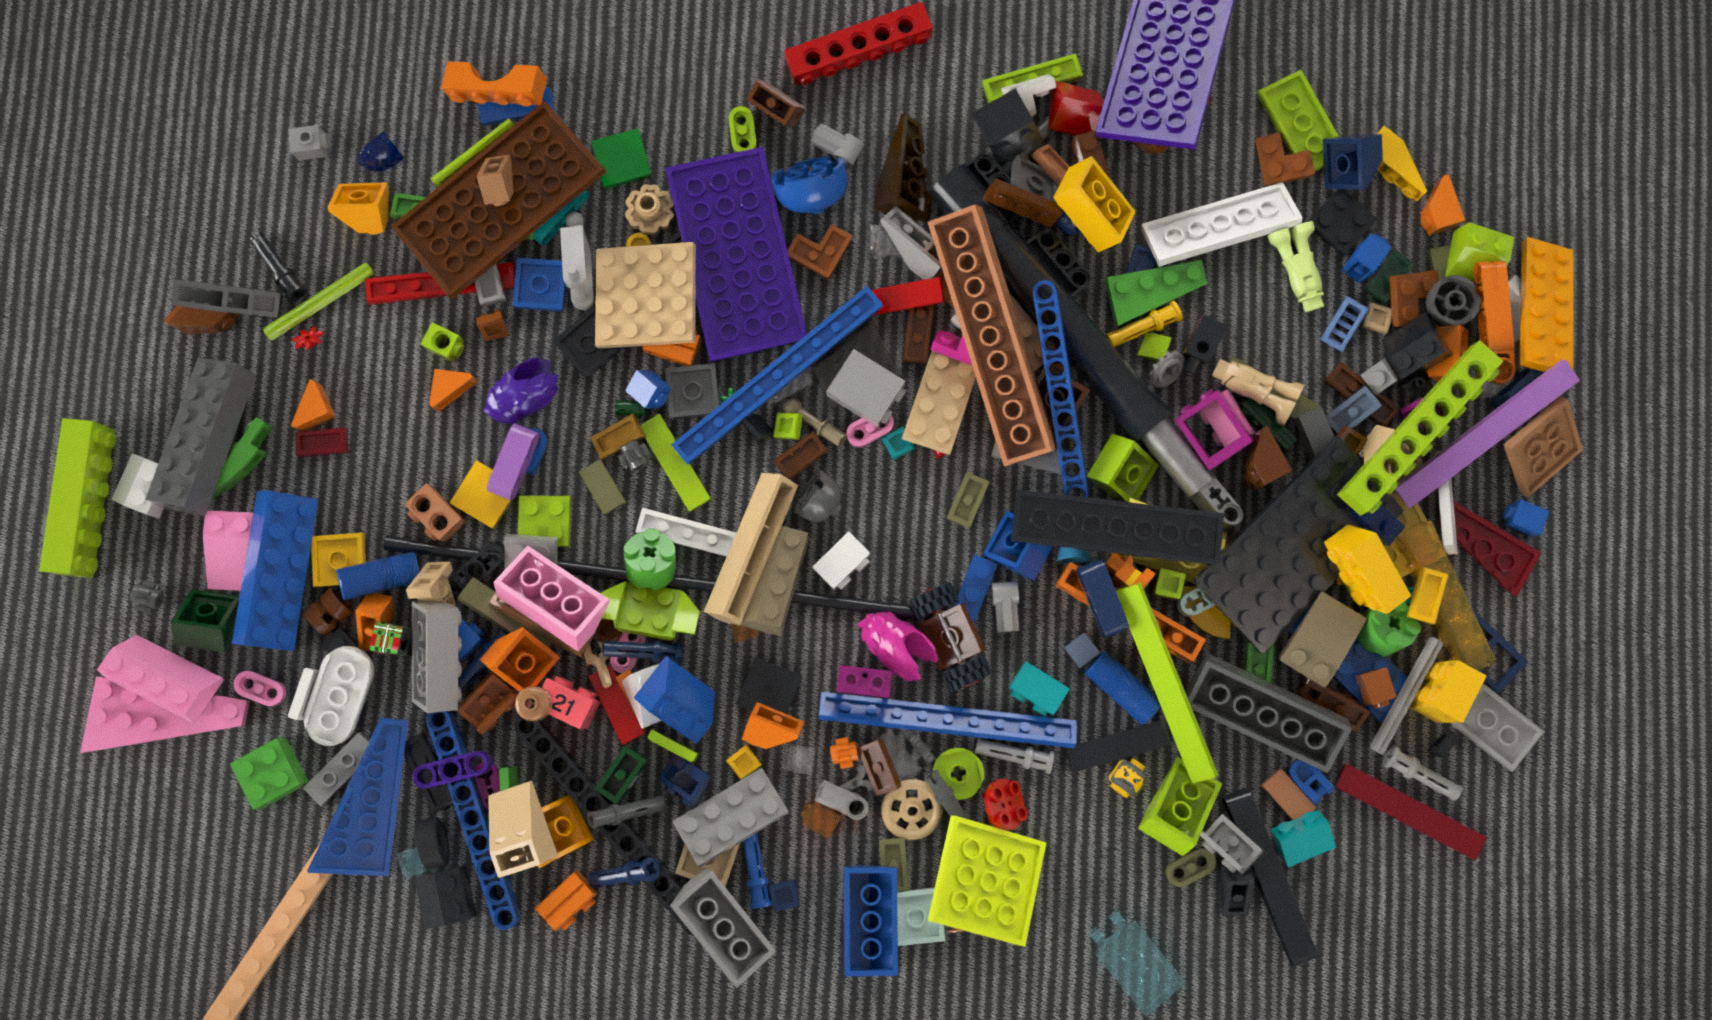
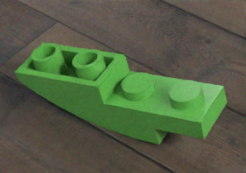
M257 417L254 421L247 424L244 430L245 434L241 440L236 442L230 449V455L225 460L212 498L234 487L260 463L267 452L260 449L259 446L273 426Z

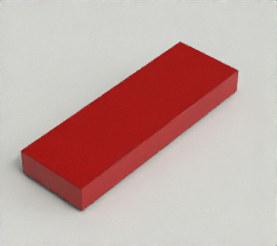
M941 277L871 290L883 304V308L873 316L945 303Z
M609 665L607 668L612 680L610 687L604 688L602 686L598 671L588 677L622 745L646 734L644 728H641L631 705L616 679L618 676L612 665Z

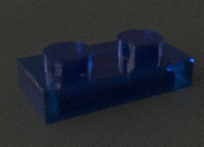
M1383 504L1372 514L1368 512L1360 516L1354 509L1350 510L1369 531L1376 532L1380 541L1385 546H1390L1405 528Z

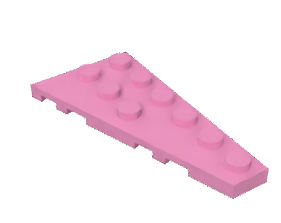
M96 677L80 753L245 726L250 700L214 695L194 724L105 677Z

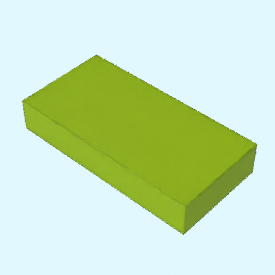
M652 729L648 735V739L690 762H695L699 755L696 751L655 729Z

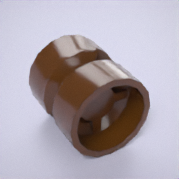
M331 587L320 596L319 603L313 602L303 611V614L319 633L326 636L337 627L338 620L344 621L354 610L348 601L343 600L342 595Z

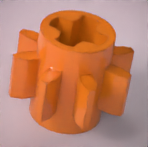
M849 737L836 739V745H830L833 765L840 764V769L854 767L853 761L859 760L857 742H850Z

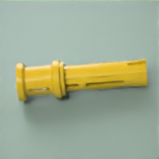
M1172 301L1169 306L1158 311L1155 309L1151 310L1149 316L1107 333L1106 337L1114 347H1117L1150 331H1161L1164 329V326L1175 321L1178 323L1182 322L1183 316L1178 304Z

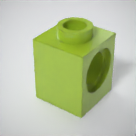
M432 322L421 345L426 350L453 362L463 352L464 340L458 334ZM449 338V345L446 348L441 349V341L443 339Z
M1163 568L1158 569L1151 595L1172 600L1181 599L1186 574Z

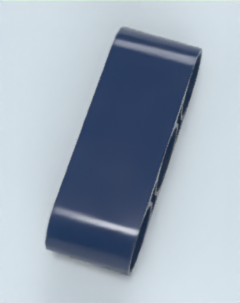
M1099 559L1078 567L1076 570L1102 636L1107 638L1128 630V620L1103 560Z

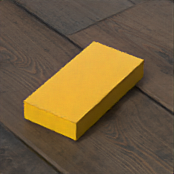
M1420 567L1407 617L1435 624L1449 574Z

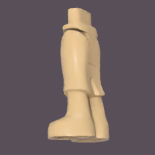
M1220 359L1212 374L1213 377L1222 380L1221 384L1224 385L1225 383V386L1231 391L1250 398L1259 405L1264 404L1272 408L1276 412L1275 421L1281 426L1285 425L1305 386L1298 382L1287 383L1277 380L1274 376L1265 375L1250 366L1235 361L1229 363ZM1271 391L1277 392L1278 394L1282 395L1284 398H1281V397H1279V396H1276V395H1274V394H1271L1270 392H1271Z

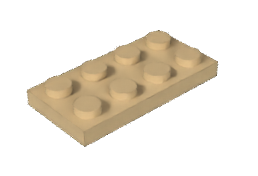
M935 351L931 352L902 436L903 440L948 455L951 454L976 378L972 365Z

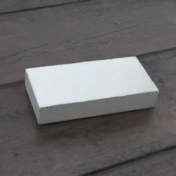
M305 668L303 670L288 718L304 720L305 710L319 670L313 668Z

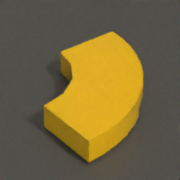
M1183 586L1182 595L1198 587ZM1200 597L1193 601L1187 599L1185 608H1191L1194 611L1193 606L1202 602ZM1215 606L1189 617L1203 632L1217 638L1230 639L1231 622Z

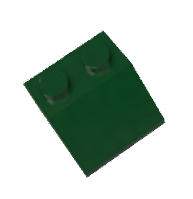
M191 589L170 622L174 644L225 652L233 640L240 596Z

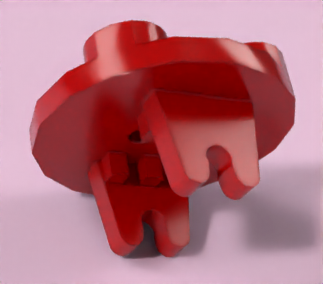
M997 779L990 783L986 793L982 794L983 799H985V810L989 822L996 828L1006 831L1014 830L1022 821L1027 819L1028 814L1020 792L1021 787L1017 781Z

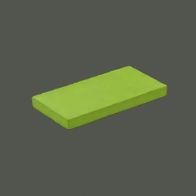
M1302 70L1258 90L1256 94L1278 133L1280 132L1281 139L1289 154L1310 150L1314 171L1316 172L1324 168L1323 139L1339 136Z

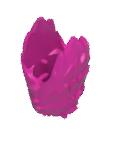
M892 612L866 614V618L857 624L862 629L861 638L863 642H866L869 650L877 656L886 668L904 680L921 679L917 671L919 667L911 655H916L927 663L929 660L933 662L938 661V656L935 652L936 648L927 636L918 631L909 622L896 618Z

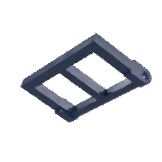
M1469 608L1439 639L1466 665L1485 674L1484 683L1496 694L1500 693L1528 663L1473 608ZM1473 619L1491 638L1470 659L1452 639ZM1498 643L1516 662L1495 683L1477 663Z

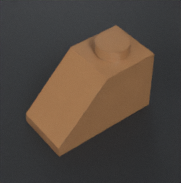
M510 154L486 158L477 174L485 205L501 206L511 199L514 190Z

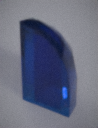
M383 131L363 147L357 159L358 163L365 169L380 172L392 168L402 161L404 157Z

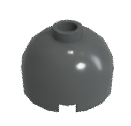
M1458 275L1443 278L1435 283L1426 297L1427 312L1432 320L1441 326L1464 325L1475 318L1480 310L1481 303L1480 295L1477 296V292L1474 289L1476 288L1475 284L1466 277Z
M821 470L820 476L814 474L801 491L799 496L803 497L801 504L796 502L794 512L810 522H821L827 520L830 516L835 517L842 507V504L839 503L841 488L830 475Z

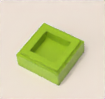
M777 413L774 438L800 440L803 415L799 413Z

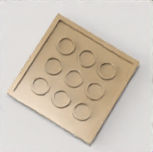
M693 242L596 249L595 346L598 349L695 343L696 245Z

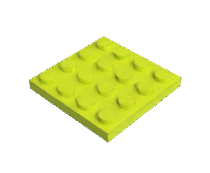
M951 816L928 921L1025 947L1046 842L962 817Z

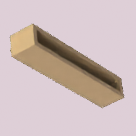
M761 473L704 609L705 613L721 622L741 625L798 487L797 484L783 475Z

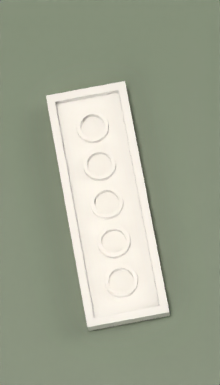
M1281 182L1143 223L1141 231L1158 266H1163L1285 228L1302 224V216L1284 183Z

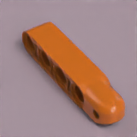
M1504 261L1476 262L1473 278L1477 296L1480 295L1481 298L1480 310L1477 313L1479 340L1503 360L1502 364L1497 368L1500 370L1499 374L1490 381L1493 384L1501 385L1511 380L1516 370L1507 266Z

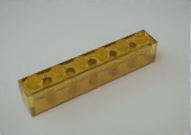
M1421 521L1394 533L1396 547L1400 553L1404 554L1407 560V571L1416 581L1420 567L1449 574L1435 622L1440 632L1438 635L1439 640L1444 643L1443 646L1447 648L1451 656L1449 661L1459 660L1477 671L1495 663V657L1432 521Z

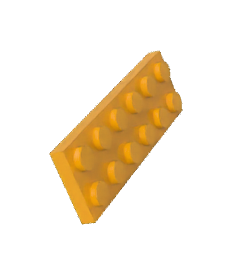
M1526 237L1522 241L1520 365L1546 372L1563 359L1567 361L1573 370V250Z

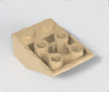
M532 781L489 795L490 855L498 878L541 865L558 856Z

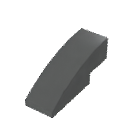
M1322 407L1294 419L1295 425L1304 441L1302 446L1309 461H1311L1334 438L1330 424Z

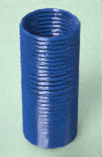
M413 551L389 556L386 559L380 558V560L376 559L336 569L343 600L379 593L397 587L400 588V586H408L420 573Z
M1107 650L1100 653L1084 672V675L1096 683L1102 691H1105L1113 701L1117 702L1121 708L1131 714L1141 725L1147 723L1161 707L1157 695L1148 686L1144 685L1142 681L1138 680L1134 674H1131V671H1128L1118 660L1116 661Z

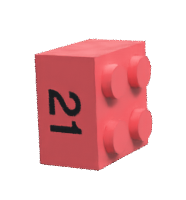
M555 676V679L546 678L542 688L547 690L552 698V709L549 715L578 729H588L601 703L600 700L596 699L597 693L584 687H579L577 690L573 688L574 682L561 676Z

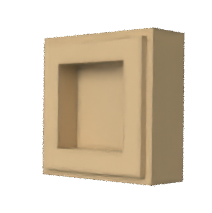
M1370 302L1367 305L1369 310L1363 319L1361 327L1385 335L1388 333L1392 320V309Z

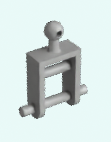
M571 212L566 216L567 227L560 228L563 280L566 286L571 289L573 305L577 309L588 311L595 301L592 253L583 228V216L578 212Z

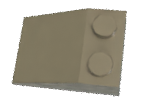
M1321 590L1282 649L1279 659L1326 688L1346 657L1367 618Z

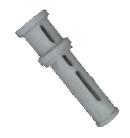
M978 738L975 754L1020 763L1025 769L1030 767L1044 770L1046 774L1051 773L1055 755L1053 751L1049 753L1034 750L1031 746L1023 749Z
M1392 746L1384 757L1383 766L1387 768L1392 767L1401 772L1403 777L1407 779L1414 778L1451 798L1453 801H1456L1462 793L1463 788L1460 785L1421 765L1418 758L1414 756L1409 757L1400 752L1397 746ZM1427 777H1430V778L1436 780L1437 782L1443 784V786H1441L1440 784H1438V783L1432 781L1431 779H1429V778H1427Z

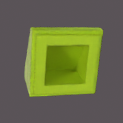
M1149 332L1145 333L1137 356L1157 363L1159 357H1164L1167 352L1171 337Z

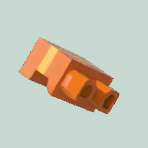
M1112 554L1105 562L1107 571L1113 575L1111 577L1112 582L1120 589L1140 582L1144 589L1155 575L1149 568L1140 572L1133 567L1132 556L1125 559L1120 554Z

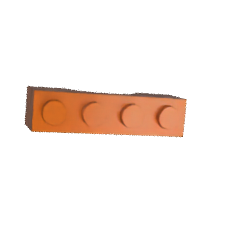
M448 61L441 88L452 101L458 103L464 101H474L479 104L494 102L500 105L511 103L528 107L531 105H541L547 77L538 66L514 65L512 70L503 78L495 81L481 80V75L470 62Z

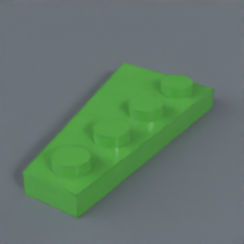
M1202 260L1107 277L1105 284L1115 328L1205 286L1207 280Z

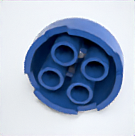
M831 156L793 163L795 166L790 167L788 171L784 172L783 169H779L771 176L778 201L788 210L798 213L819 214L824 212L826 208L834 205L843 197L848 185L844 159L839 158L837 161H832Z

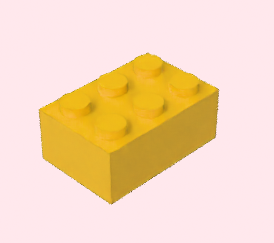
M1092 156L1068 168L1053 197L1058 206L1065 211L1073 224L1078 227L1098 253L1122 242L1136 212Z
M1346 525L1324 542L1328 549V557L1339 568L1340 578L1349 586L1352 591L1351 597L1358 605L1388 614L1411 597L1376 532Z
M1459 660L1434 662L1410 709L1436 723H1463L1486 675Z

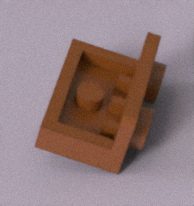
M491 671L458 706L457 712L474 725L482 735L486 730L490 731L496 726L498 718L504 711L508 712L514 707L517 695L512 687Z

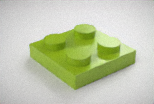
M519 496L518 535L557 537V547H570L571 497Z

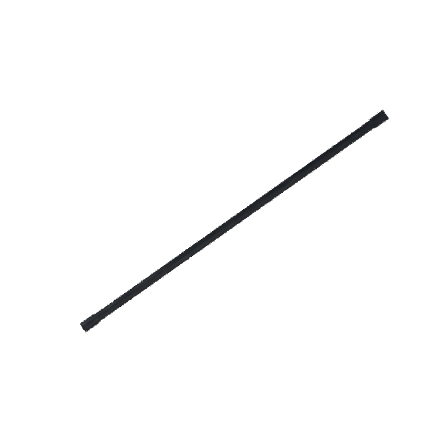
M386 536L383 544L385 551L400 553L413 551L417 554L470 560L481 550L415 541L409 538ZM492 551V552L485 558V560L487 561V563H488L492 558L498 557L497 555L499 554V552H498V551ZM557 559V565L570 574L629 581L625 568ZM675 575L667 587L712 592L717 580ZM794 591L791 603L871 614L889 611L896 618L912 620L913 609L910 604L895 602L885 603Z

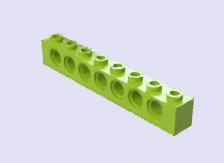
M1480 340L1471 345L1337 495L1360 516L1368 512L1374 513L1383 503L1380 500L1385 493L1391 494L1398 487L1399 482L1397 480L1402 474L1408 475L1415 468L1416 464L1414 461L1419 455L1421 457L1425 456L1432 449L1433 445L1431 442L1436 436L1438 438L1442 437L1449 430L1450 426L1447 424L1451 419L1454 418L1456 420L1465 412L1467 408L1464 405L1468 400L1473 401L1482 393L1483 389L1481 386L1485 381L1490 382L1499 374L1500 370L1497 368L1502 364L1503 360ZM1468 369H1472L1475 372L1476 379L1470 377ZM1452 387L1459 391V398L1452 394ZM1435 405L1442 409V417L1436 414ZM1418 424L1425 427L1426 435H1422L1418 431ZM1401 443L1408 445L1409 454H1405L1402 451ZM1385 461L1389 462L1392 465V473H1389L1385 470ZM1368 480H1371L1375 483V492H1371L1368 489Z

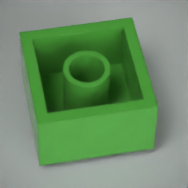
M276 738L230 763L253 810L266 808L309 783L287 738Z

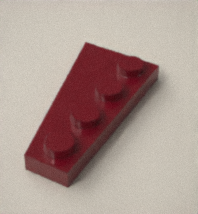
M1453 501L1457 543L1509 594L1516 597L1535 566L1541 552ZM1440 516V518H1439L1438 521H1437V524H1438L1440 527H1441V516Z

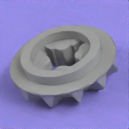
M1174 350L1171 353L1166 352L1162 358L1159 357V361L1153 364L1154 369L1149 374L1151 376L1150 381L1159 388L1173 383L1182 372L1185 364L1184 356Z

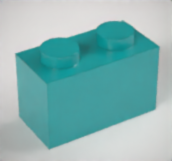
M1026 661L1022 663L1008 686V689L1012 691L1010 694L1012 697L1022 703L1025 700L1034 704L1032 709L1046 717L1047 713L1050 715L1055 714L1070 689Z
M1318 810L1307 812L1299 818L1283 822L1279 826L1270 829L1278 856L1288 867L1336 848L1329 822Z

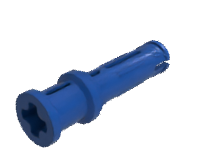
M755 833L743 841L749 878L746 887L749 888L751 897L750 909L773 905L772 901L769 900L767 889L769 879H767V876L764 877L758 833Z

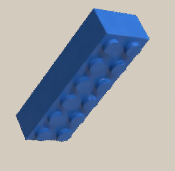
M270 490L257 491L232 644L294 651L318 499Z

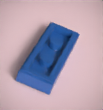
M550 87L545 88L542 102L545 100L555 112L552 91ZM494 102L478 103L482 126L503 123L508 118L511 121L521 120L538 106L531 105L526 107L511 103L500 105Z

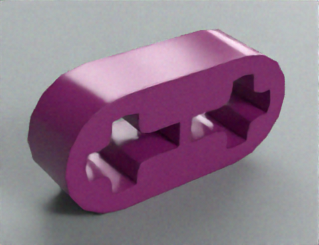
M484 763L478 765L476 767V770H481L484 766ZM494 763L491 769L493 775L489 777L491 785H489L487 778H482L481 775L474 777L481 802L487 810H489L488 798L491 795L490 788L493 789L494 793L500 792L499 769Z

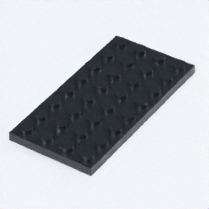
M1334 437L1221 550L1220 565H1206L1192 579L1199 589L1260 654H1264L1314 603L1321 590L1325 592L1340 577L1339 568L1327 555L1328 549L1324 544L1327 539L1346 525L1376 532L1379 537L1404 512L1390 494L1385 493L1380 499L1383 503L1374 513L1368 512L1360 516L1337 495L1364 465L1340 437ZM1368 480V489L1371 492H1375V483L1371 480Z

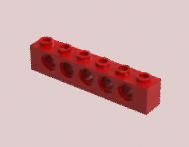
M922 1L785 49V61L794 85H807L818 77L833 76L838 70L844 68L853 69L859 66L861 62L878 60L884 54L892 51L893 53L901 52L909 45L915 43L916 45L924 44L932 38L933 27ZM902 27H908L911 29V31L908 33H903L899 29ZM879 35H885L888 37V39L885 41H880L876 37ZM856 43H863L865 47L856 49L854 45ZM833 51H840L842 53L839 57H833L830 54ZM810 59H817L819 61L816 65H810L807 62Z

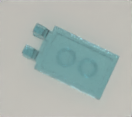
M1115 910L1108 916L1118 929L1114 934L1106 939L1097 927L1088 934L1100 948L1094 954L1147 1017L1186 982L1138 923L1132 920L1127 924L1120 913Z

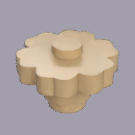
M645 184L641 187L640 191H632L625 201L628 208L625 216L633 229L640 228L641 233L645 235H657L660 228L668 229L675 219L672 212L674 209L673 199L668 191H660L657 185Z

